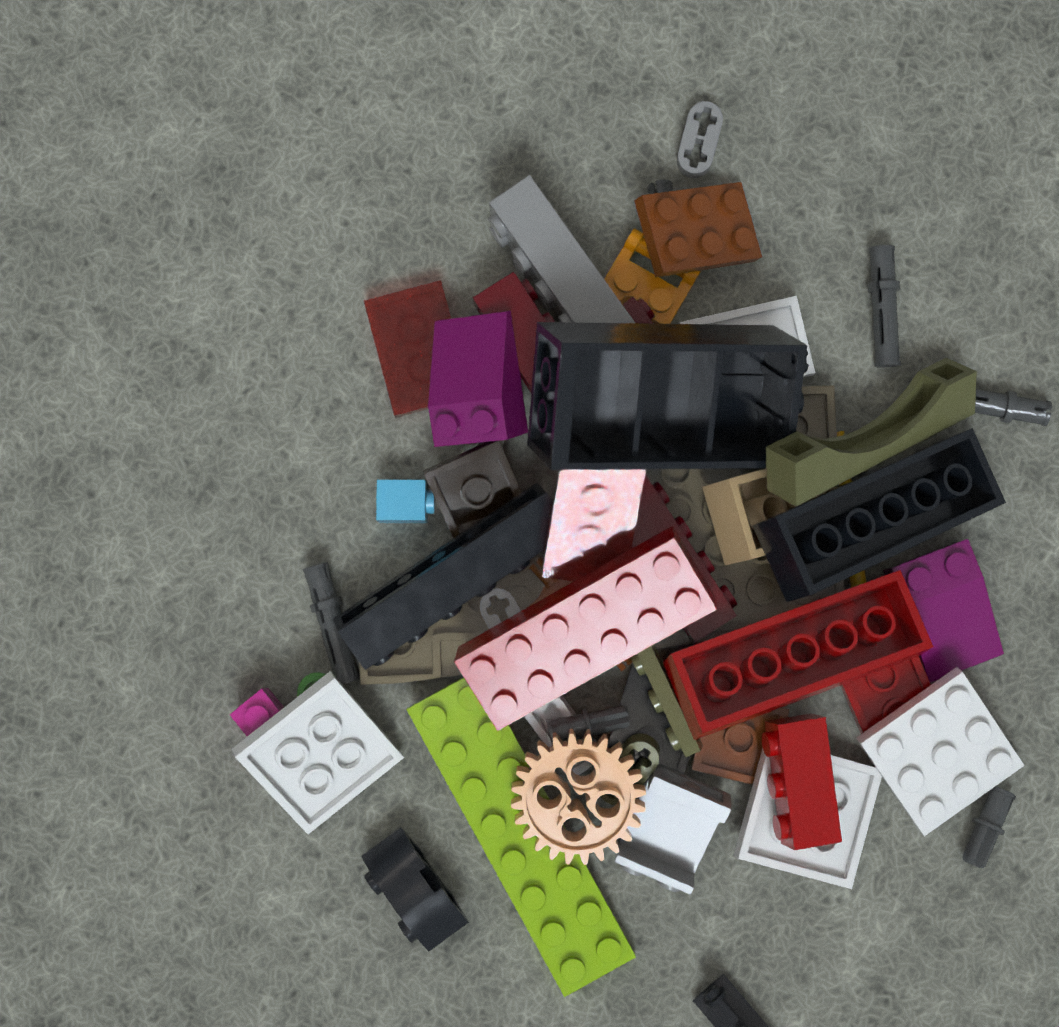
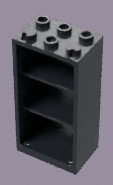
M537 322L527 445L550 470L766 468V447L797 432L798 415L804 407L802 392L803 376L809 367L806 360L808 355L807 345L774 325Z

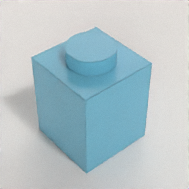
M377 480L376 520L379 523H428V514H435V497L432 491L428 490L426 480Z

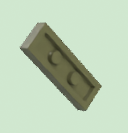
M654 644L632 656L631 659L640 676L646 674L653 689L648 691L653 707L657 713L664 711L670 723V727L665 728L674 750L682 749L686 758L700 752L703 744L700 738L694 740L656 645Z

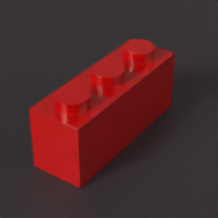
M810 713L765 721L766 732L762 733V747L766 757L770 759L771 774L767 776V785L770 796L775 799L777 815L773 816V829L776 838L781 841L782 845L793 850L842 842L826 717Z

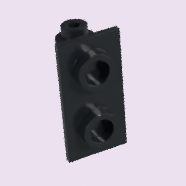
M724 974L720 975L692 1000L714 1027H769Z

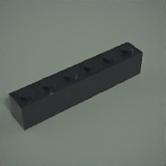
M535 483L333 618L336 629L365 670L372 665H382L393 656L394 650L406 642L413 643L425 636L430 626L441 619L448 620L461 611L462 605L475 596L482 597L490 593L496 587L497 581L509 573L517 574L530 564V559L542 551L548 552L557 548L564 541V537L572 531L547 492L538 483Z

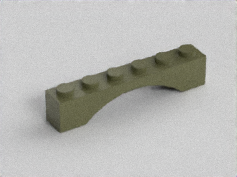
M944 358L918 371L907 388L888 409L875 420L856 431L831 438L810 437L797 431L767 446V490L792 505L798 506L975 414L977 371L951 359Z

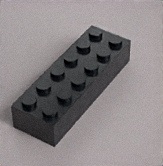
M971 428L810 499L806 503L753 525V528L786 602L811 596L1006 503L975 432Z

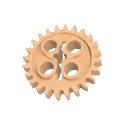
M569 729L568 740L562 742L556 732L552 733V746L548 747L539 740L537 742L538 756L530 752L525 753V761L530 767L517 766L516 775L524 781L512 782L511 791L520 795L511 799V808L522 810L515 815V824L522 825L528 823L523 830V838L528 839L536 835L535 850L539 851L548 845L550 847L549 859L551 860L561 851L565 853L566 864L571 863L574 854H580L581 861L584 865H587L589 853L592 852L596 854L600 861H603V848L608 846L613 852L618 853V838L628 842L632 840L631 833L627 827L640 828L641 826L640 819L633 814L645 812L646 809L645 802L636 799L646 795L645 785L634 784L643 778L641 769L629 770L635 762L633 755L630 754L620 758L623 750L622 744L618 742L609 749L607 747V734H603L597 742L592 741L590 729L586 730L583 739H577L574 730ZM579 761H588L594 765L593 771L586 776L575 774L572 771V767ZM556 768H562L577 794L583 795L585 793L586 805L594 816L602 822L601 825L596 826L592 822L587 810L579 799L571 800V789L566 781L555 772ZM545 785H553L560 790V794L554 799L547 800L538 794V790ZM604 794H612L619 799L617 804L611 808H602L596 801ZM570 818H578L585 825L577 832H570L563 827V823Z

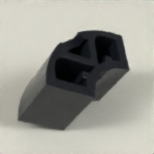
M402 827L361 856L369 870L364 875L367 883L377 895L382 892L402 919L398 922V925L411 943L418 939L429 952L469 923L454 895L434 871L419 846Z

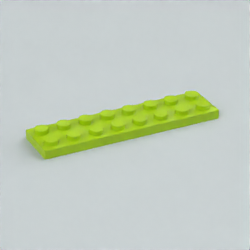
M464 677L407 707L408 714L563 996L566 997L636 958L632 947L587 865H584L581 861L580 854H574L570 864H566L565 853L561 851L551 860L549 859L550 847L548 845L539 851L535 850L536 835L528 839L523 838V830L528 823L522 825L515 824V815L522 810L511 808V799L520 796L511 791L512 782L524 781L516 775L517 766L528 768L530 766L525 761V753L510 725L499 731L496 730ZM541 787L538 790V794L542 798L549 800L550 798L544 787Z

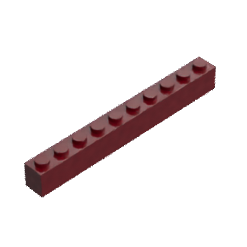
M512 272L472 298L474 306L480 315L511 311L520 378L531 393L537 322L555 321L549 312L541 314L534 303L538 296L530 282L526 278L520 281L516 274ZM645 469L580 470L631 549L671 526L675 528L712 590L717 610L683 628L691 643H696L737 616L733 610L738 605L726 585L718 587L710 573L715 571L713 564L703 550L696 553L688 541L693 535L680 515L675 519L666 507L670 499L658 481L651 484L644 473Z

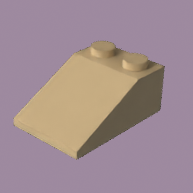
M767 468L702 487L724 565L764 556L765 553L753 525L795 507L767 490ZM833 487V488H831V489H829V490H827V491L821 493L820 495H822V494H824V493H826V492H828V491H830V490H833V489H835V488H837V487Z

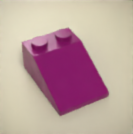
M511 311L435 321L428 401L434 447L508 440L528 433Z
M968 539L955 542L883 570L884 575L901 570L934 646L919 656L930 683L939 680L956 667L962 671L1004 654L984 577Z

